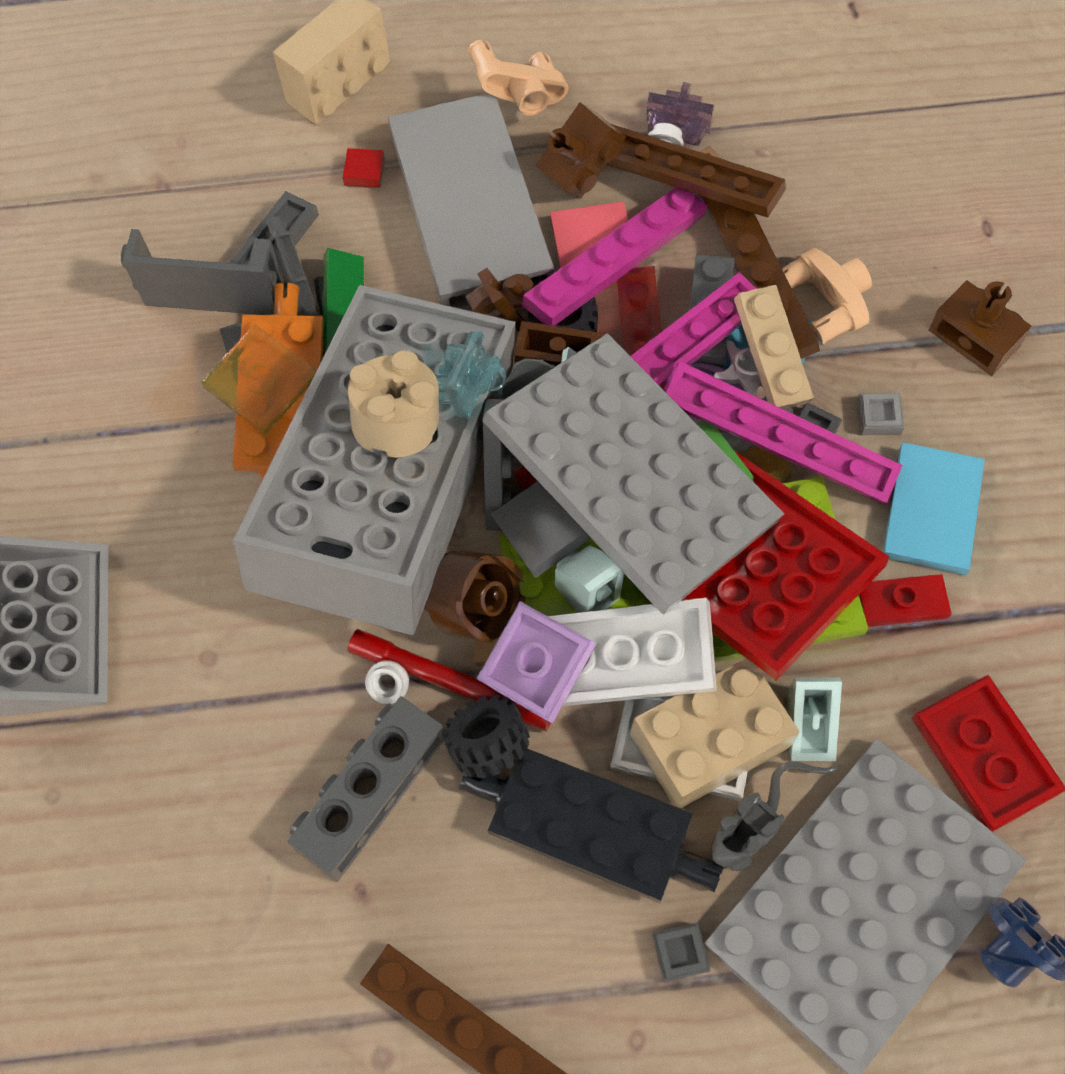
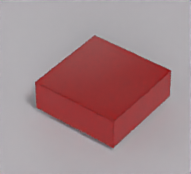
M347 148L342 176L344 186L380 188L385 161L384 151Z

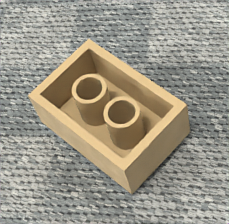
M335 0L272 52L286 103L315 125L326 116L331 115L341 103L352 94L357 93L375 74L383 71L386 65L390 63L382 10L369 0Z
M747 658L716 674L717 691L676 695L634 718L630 735L673 806L683 808L721 785L737 778L744 772L789 749L800 733L758 667Z

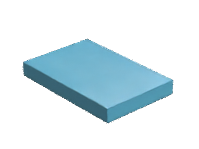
M902 442L899 448L897 463L903 466L892 490L883 553L888 555L891 560L967 575L971 565L985 459Z

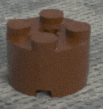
M448 551L440 561L424 610L429 612L436 627L447 635L481 642H493L492 640L501 636L519 601L525 604L526 596L520 595L519 582H524L523 575L519 567L505 556L470 551Z

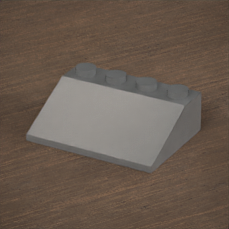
M0 536V715L9 716L107 704L108 544Z

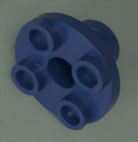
M998 897L988 909L991 918L1001 933L981 953L983 964L989 973L1000 983L1008 987L1019 986L1036 968L1056 980L1065 981V940L1057 934L1051 936L1038 923L1041 919L1040 914L1023 898L1018 897L1012 903L1007 899Z

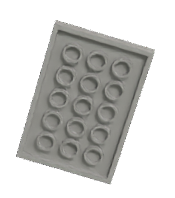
M608 333L486 411L483 418V423L663 615L771 528L784 515L769 497Z
M876 739L707 939L704 947L844 1074H862L987 913L989 906L1000 896L1027 860L880 740Z

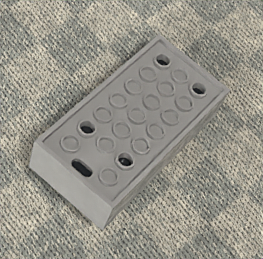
M359 285L233 539L244 590L414 635L430 594L436 571L444 557L484 452L483 415L486 399H497L501 382L510 375L513 369L515 322ZM406 350L415 353L418 360L427 365L437 378L439 386V425L433 434V440L422 451L406 457H387L386 451L372 448L373 452L363 448L353 435L348 397L350 372L355 366L364 364L371 359L394 355L398 351Z

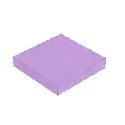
M519 601L477 679L541 718L553 723L596 643Z

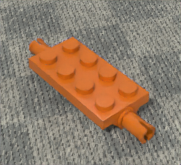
M278 283L274 286V315H242L232 466L235 471L258 473L262 479L323 358V316H297L300 288L292 283H287V297L286 291H284V283Z

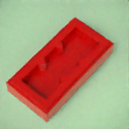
M943 574L872 581L859 594L868 627L948 619L952 614Z

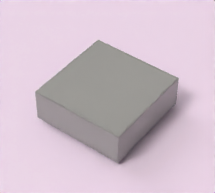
M900 393L859 394L857 404L861 435L902 434L904 421Z

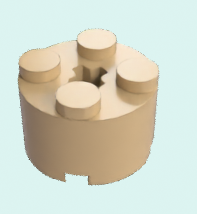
M406 350L398 351L394 355L371 359L364 364L355 366L351 370L348 384L351 427L355 439L363 448L373 452L372 448L386 451L387 457L399 458L416 454L431 443L433 434L439 425V386L435 374L427 365L418 360L415 353Z

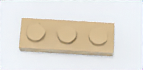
M772 285L738 293L734 301L767 402L781 409L809 403L814 397L777 286Z

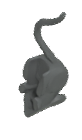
M797 761L785 762L778 766L771 777L770 792L766 803L761 800L758 792L751 794L738 804L732 816H726L721 820V829L717 831L711 846L714 862L723 867H729L732 871L744 870L752 864L751 855L768 844L777 834L784 819V816L782 814L779 816L776 811L780 799V778L786 770L799 769L811 773L829 774L836 771L838 767L821 768Z

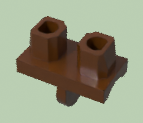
M485 268L477 274L482 285L466 295L469 304L475 313L515 322V329L519 332L521 322L526 320L515 308L523 307V295L535 287L533 281L527 275L514 274L505 280L502 285L492 272Z

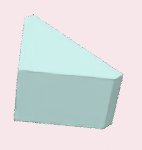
M841 677L794 678L786 695V707L788 715L800 733L789 748L791 761H836L842 689Z

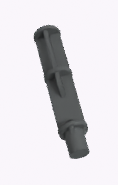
M280 216L269 218L267 225L271 233L270 240L285 281L286 289L287 283L295 284L300 288L297 316H320L291 233L285 230Z

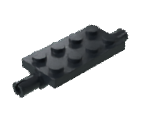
M528 748L522 749L524 752L523 757L520 760L517 759L511 775H507L506 778L498 775L493 776L491 772L487 773L486 778H478L477 774L473 777H462L459 790L496 803V811L487 830L488 834L657 903H661L669 878L674 880L675 876L708 888L712 892H715L720 880L719 877L724 867L710 859L685 850L686 845L682 844L693 815L691 812Z

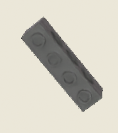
M402 696L398 698L394 705L387 704L381 710L375 720L374 725L376 728L367 740L360 739L352 747L347 756L349 763L338 776L334 774L324 783L319 792L321 799L310 813L308 811L303 812L290 829L292 836L287 841L288 844L336 882L347 871L444 742L442 735L444 726ZM399 741L405 744L403 752L395 758H386L382 755L385 746L391 742ZM364 777L376 778L377 784L372 792L366 795L355 793V787L359 780ZM334 814H348V823L345 828L338 832L327 830V823Z

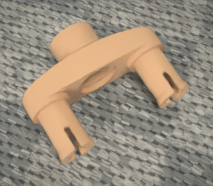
M476 40L469 46L468 53L476 66L477 78L484 91L498 98L516 103L523 115L534 116L541 113L548 105L561 101L569 90L565 78L561 72L555 69L550 56L546 53L544 55L542 52L535 53L529 59L528 65L503 62L497 59L488 41Z
M810 248L796 256L795 261L782 268L791 288L805 282L813 283L835 309L830 314L809 323L819 345H823L849 330L854 332L869 324L868 310L861 293L872 287V280L869 271L859 258L855 257L839 265L821 250Z

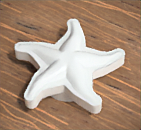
M728 341L726 352L731 365L723 372H716L714 377L728 384L739 383L745 392L756 396L761 380L750 347L740 350L733 341Z

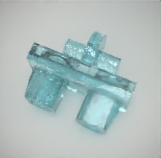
M470 331L464 344H449L444 353V364L450 374H435L439 386V404H452L457 417L469 418L480 394H485L487 390L497 391L501 389L507 377L506 371L499 364V357L489 355L483 348L482 341L484 335L482 331Z

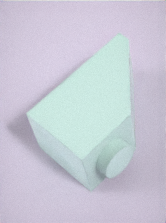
M589 545L579 553L576 550L557 563L554 585L577 613L606 610L620 600L624 572L605 552Z

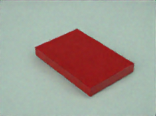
M989 675L915 713L911 718L977 820L992 832L1065 792L1064 783Z

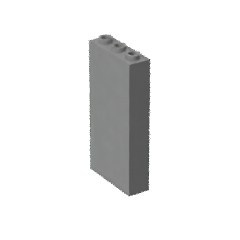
M489 93L474 95L465 99L388 116L393 145L440 304L467 311L473 310L466 295L482 285L477 274L485 268H488L502 285L505 280L514 274L527 275L535 286L554 274V267L496 96Z

